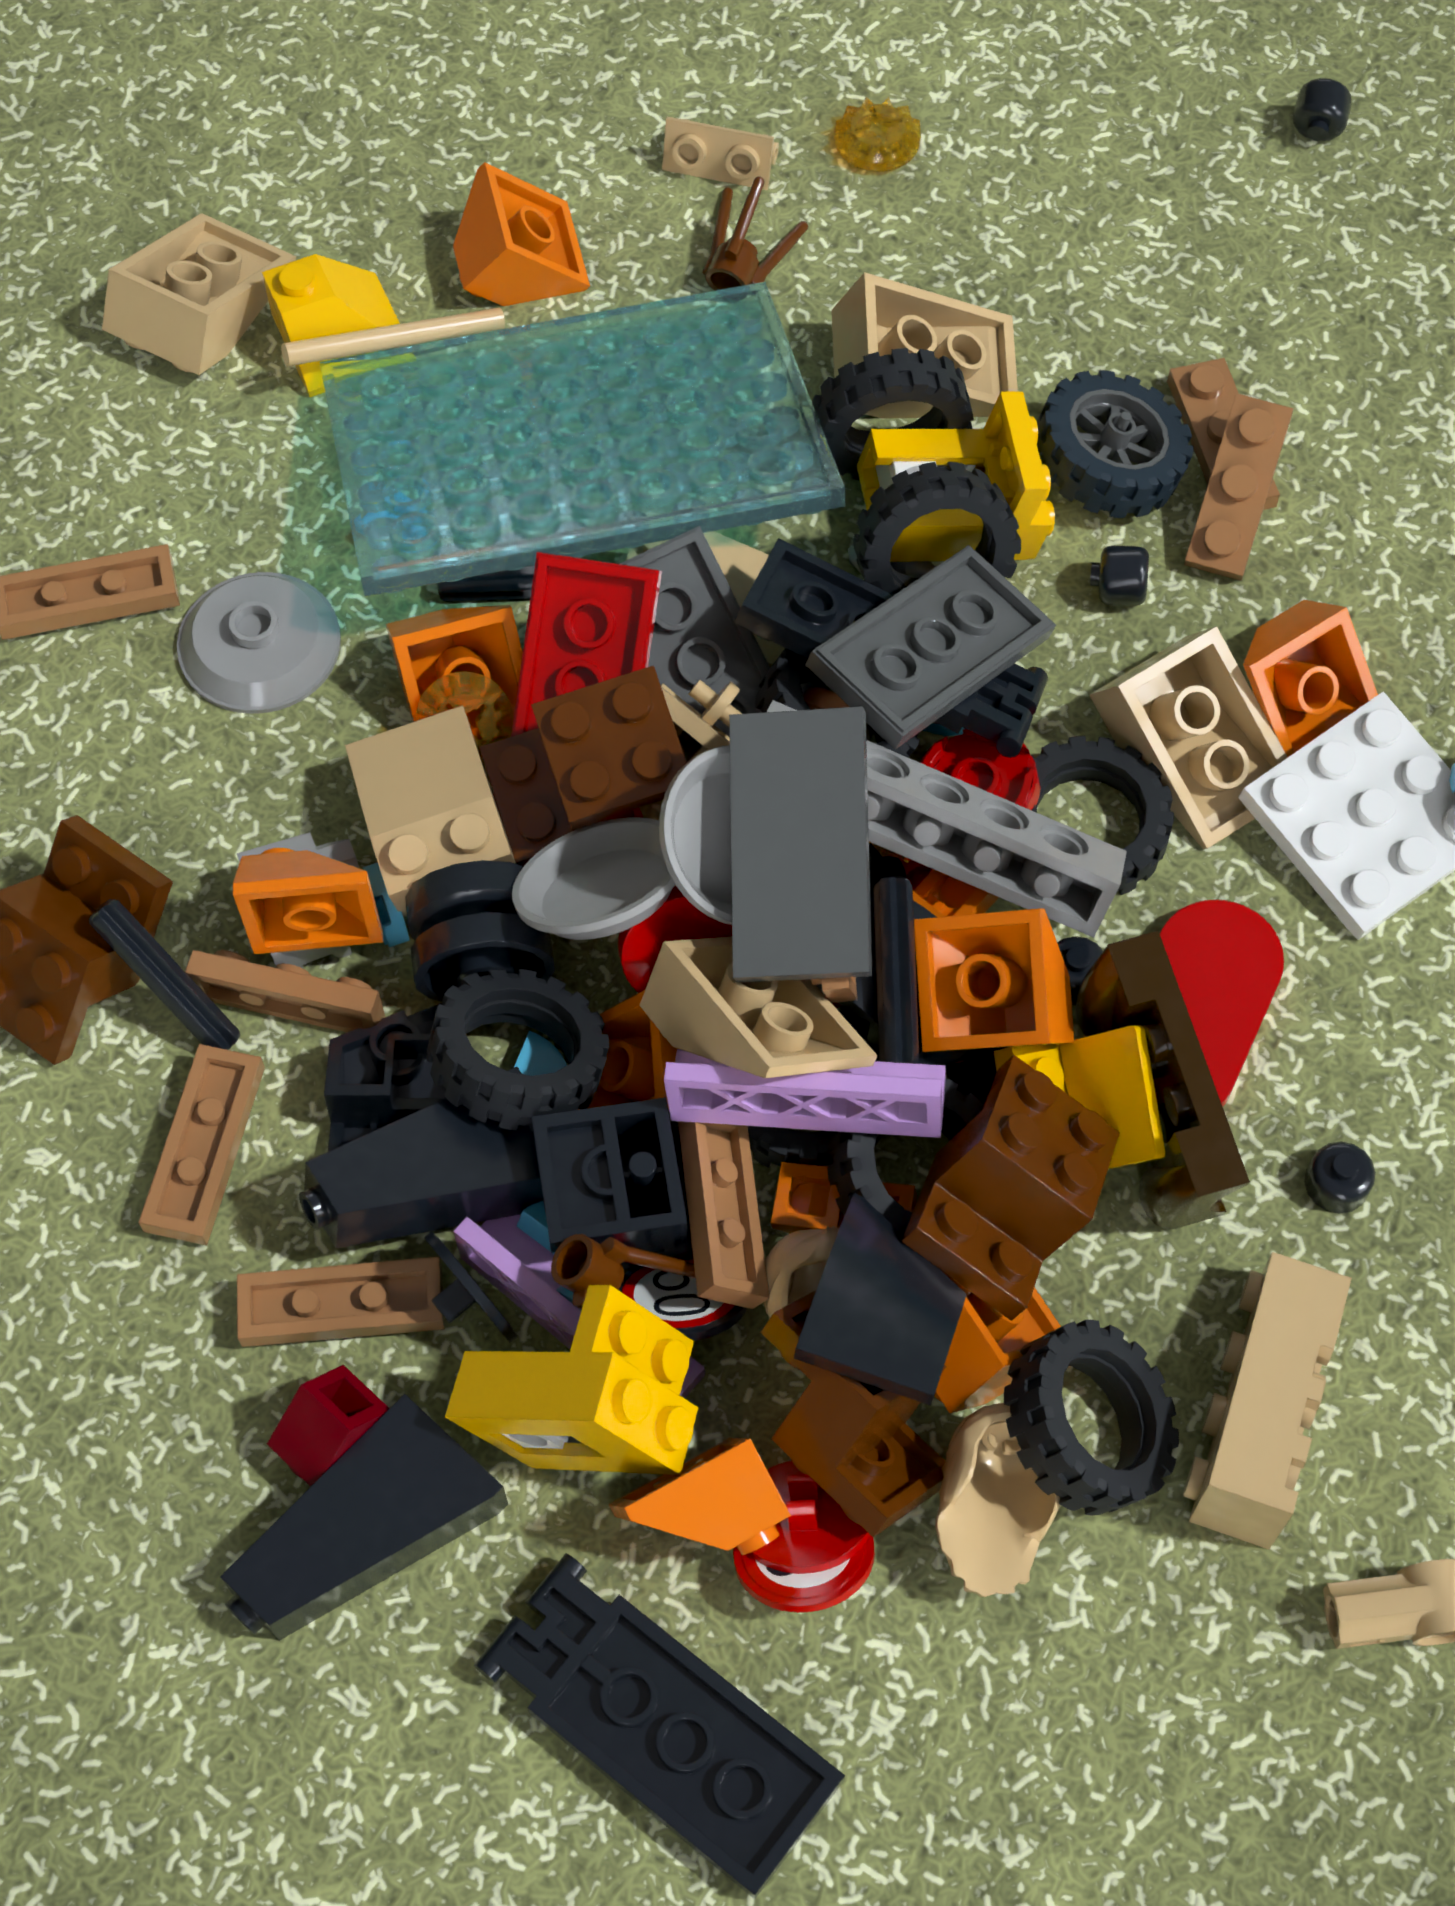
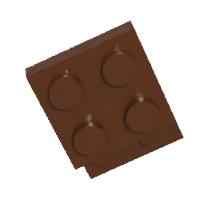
M654 665L531 704L539 728L479 747L515 862L521 866H524L545 846L565 834L605 820L635 817L633 809L663 800L672 779L686 764Z
M75 815L61 820L44 873L0 890V1026L53 1065L69 1059L73 1054L88 1007L135 986L140 980L139 976L89 924L88 919L101 904L109 899H116L123 904L154 938L173 881L80 816Z
M1016 1055L1011 1056L998 1069L983 1110L936 1153L902 1242L1012 1321L1028 1308L1043 1261L1093 1219L1120 1132L1107 1124L1098 1113L1087 1109L1057 1087L1044 1073L1034 1070Z
M815 1290L774 1312L761 1331L779 1349L781 1356L788 1364L801 1370L811 1380L771 1439L791 1458L793 1464L801 1472L809 1475L841 1506L849 1519L861 1525L872 1537H875L940 1491L944 1478L941 1468L945 1460L906 1424L921 1402L794 1359L795 1348L816 1293Z

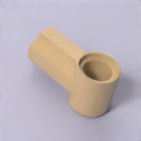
M1439 1559L1413 1564L1397 1571V1575L1327 1583L1323 1589L1324 1612L1328 1631L1336 1649L1412 1639L1413 1645L1431 1646L1455 1642V1559Z

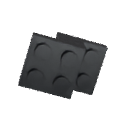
M666 1097L532 1116L551 1253L556 1252L559 1245L566 1238L574 1234H584L600 1244L607 1238L613 1237L629 1247L681 1260L693 1259L679 1126L671 1127ZM625 1261L621 1263L624 1270L641 1267V1265Z

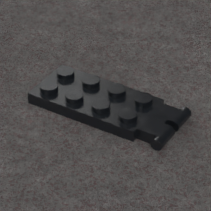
M778 538L746 596L734 623L752 631L761 639L772 641L808 659L815 648L894 595ZM1014 663L933 723L940 724L958 734L963 727L996 743V749L1002 756L1008 758L1015 757L1021 751L1033 715L1047 684L1048 675L1042 668L1030 667L1025 669Z
M565 1553L526 1600V1604L544 1619L541 1624L534 1630L514 1615L475 1662L474 1667L493 1683H496L505 1674L534 1698L527 1707L529 1713L753 1899H756L844 1782L845 1775L620 1594L611 1605L605 1602L580 1582V1579L587 1570L575 1558Z

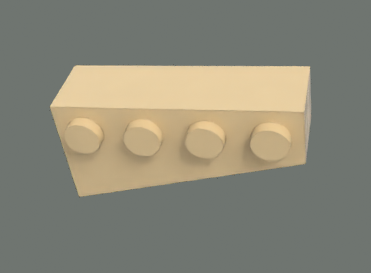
M1275 1252L1271 1253L1262 1273L1250 1270L1238 1307L1250 1312L1244 1334L1232 1331L1220 1370L1232 1374L1226 1396L1217 1393L1213 1394L1202 1427V1433L1214 1436L1207 1460L1195 1456L1183 1492V1497L1195 1500L1189 1522L1270 1549L1292 1517L1299 1493L1294 1491L1301 1468L1303 1469L1306 1464L1312 1438L1303 1435L1304 1428L1310 1429L1321 1404L1326 1376L1321 1375L1320 1371L1322 1365H1328L1335 1348L1351 1277Z

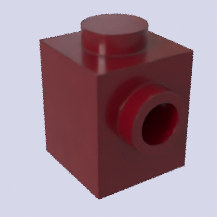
M341 1365L300 1385L268 1440L267 1445L289 1466L295 1475L302 1478L311 1487L390 1408L345 1365Z

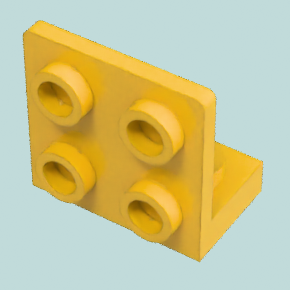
M1127 1026L1076 1039L1074 1043L1012 1046L993 1051L997 1071L1011 1056L1016 1055L1034 1070L1044 1073L1057 1087L1087 1109L1098 1113L1107 1124L1120 1132L1108 1169L1162 1159L1165 1156L1146 1033L1143 1026Z

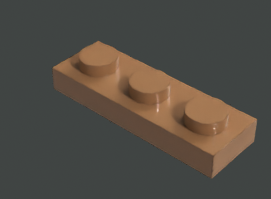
M1225 358L1172 368L1169 370L1167 380L1176 406L1182 413L1183 424H1188L1191 430L1192 438L1190 441L1207 485L1235 395L1238 393ZM1274 479L1272 480L1263 510L1277 507L1280 493Z
M1236 393L1185 558V566L1242 581L1294 408Z
M168 544L0 576V636L2 640L180 606L173 559Z
M193 950L185 970L188 976L214 1003L344 1032H350L358 1028H371L386 1017L379 991L373 990L367 983L351 977H340L337 981L314 977L305 969L292 964H277L273 968L251 963L246 957L228 950H218L214 954Z
M202 1044L198 1045L138 1222L143 1232L207 1246L264 1073L265 1066L261 1057Z
M678 1121L697 1295L705 1299L754 1309L769 1299V1290L748 1126Z
M429 1257L237 1274L238 1340L242 1347L444 1330V1316L431 1302L433 1298L443 1291L440 1258Z

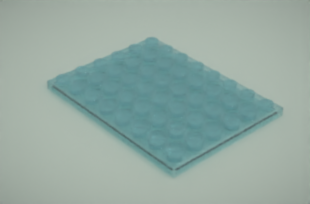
M766 282L320 362L365 597L382 593H396L404 589L446 581L455 582L464 578L499 571L518 570L526 566L535 565L537 552L580 558L585 555L622 548H636L648 543L669 540L700 526L703 533L744 525H757L765 521L802 514H816L824 510L845 507V487Z

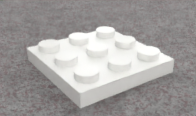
M1384 691L1247 785L1238 796L1240 801L1357 940L1364 937L1455 871V791L1452 793L1449 782L1451 770Z

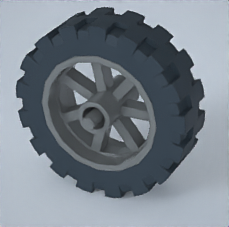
M1099 370L1097 375H1091L1089 371L1076 373L1072 381L1065 378L1057 384L1054 392L1051 391L1037 420V448L1042 464L1047 465L1049 469L1051 484L1055 482L1061 488L1059 494L1070 502L1075 498L1084 503L1083 509L1098 514L1099 510L1108 511L1109 516L1114 518H1125L1127 513H1134L1135 517L1148 515L1153 506L1157 510L1163 507L1170 496L1173 495L1193 455V446L1188 445L1192 438L1191 430L1188 424L1182 425L1180 421L1182 413L1174 404L1168 405L1163 400L1165 395L1156 388L1151 387L1148 390L1139 385L1141 380L1126 375L1123 379L1115 377V372ZM1079 425L1087 433H1079L1077 426Z

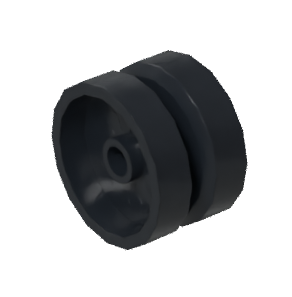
M487 860L458 863L432 871L412 884L405 896L410 935L415 940L410 950L413 978L416 989L429 999L442 1002L444 994L452 985L459 988L462 979L473 973H477L482 977L486 976L489 970H506L507 973L518 974L519 969L537 972L536 977L546 981L554 974L555 964L550 933L536 930L522 921L517 914L512 900V889L515 879L524 866L512 862Z

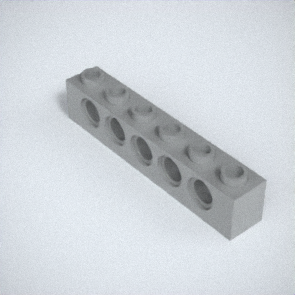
M772 700L767 712L797 710ZM866 740L869 842L1023 908H1043L1049 919L1094 938L1120 887L1127 851Z

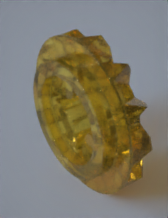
M866 97L860 107L847 105L843 118L836 120L835 146L841 157L856 168L871 172L895 170L906 165L917 154L921 144L920 120L911 117L908 105L895 108L889 97L882 104H873ZM871 124L879 126L882 132H887L884 144L874 131H869Z
M455 672L445 675L434 681L424 691L418 702L415 721L450 710L446 706L448 703L453 708L463 705L466 713L473 709L477 710L484 704L479 710L480 714L475 719L482 738L479 740L473 735L483 763L479 747L511 737L513 710L510 701L501 687L484 675L473 672Z

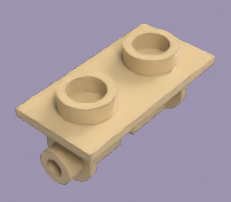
M667 116L662 170L751 187L754 179L759 176L765 181L762 190H768L771 164L775 165L779 143L774 142V137L766 134H756Z

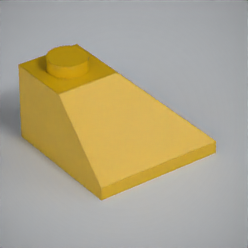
M313 254L262 272L271 314L284 343L400 324L374 272L318 254ZM406 346L295 365L309 397H313L416 361V357L412 347Z

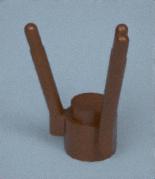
M758 176L754 179L733 235L727 242H725L731 212L733 190L730 187H726L723 190L710 255L702 271L708 285L713 290L734 298L743 297L748 288L754 292H759L766 276L808 229L807 222H799L758 266L757 249L751 242L745 239L764 186L765 181L762 177Z
M574 1234L566 1238L559 1245L551 1263V1275L554 1281L574 1293L573 1305L581 1310L589 1285H611L619 1290L624 1278V1269L621 1265L624 1261L696 1278L694 1263L629 1247L613 1237L607 1238L600 1244L584 1234Z

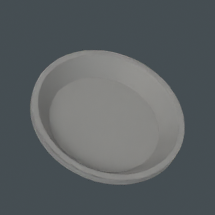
M248 573L227 579L215 585L201 595L191 606L179 629L177 655L187 682L208 702L220 708L238 713H268L290 707L304 700L326 681L339 656L341 645L340 627L335 611L329 601L309 583L281 573Z
M730 745L713 748L697 755L677 772L665 793L659 819L661 850L674 883L685 898L699 911L712 919L728 925H732Z
M641 817L605 820L576 829L545 846L524 865L513 885L512 900L521 920L539 931L553 933L568 939L586 940L622 932L647 919L663 905L676 885L670 876L662 854L659 820Z

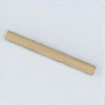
M498 307L282 343V357L285 365L288 367L501 331L505 328V317L502 309Z

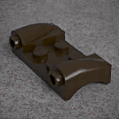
M1155 931L1108 944L1079 986L1075 1012L1077 1022L1086 1037L1134 1025H1141L1145 1029L1164 1144H1168L1165 1147V1156L1162 1159H1157L1154 1166L1147 1170L1140 1180L1139 1195L1141 1205L1153 1223L1163 1229H1177L1222 1216L1227 1211L1221 1198L1247 1186L1250 1181L1160 933Z

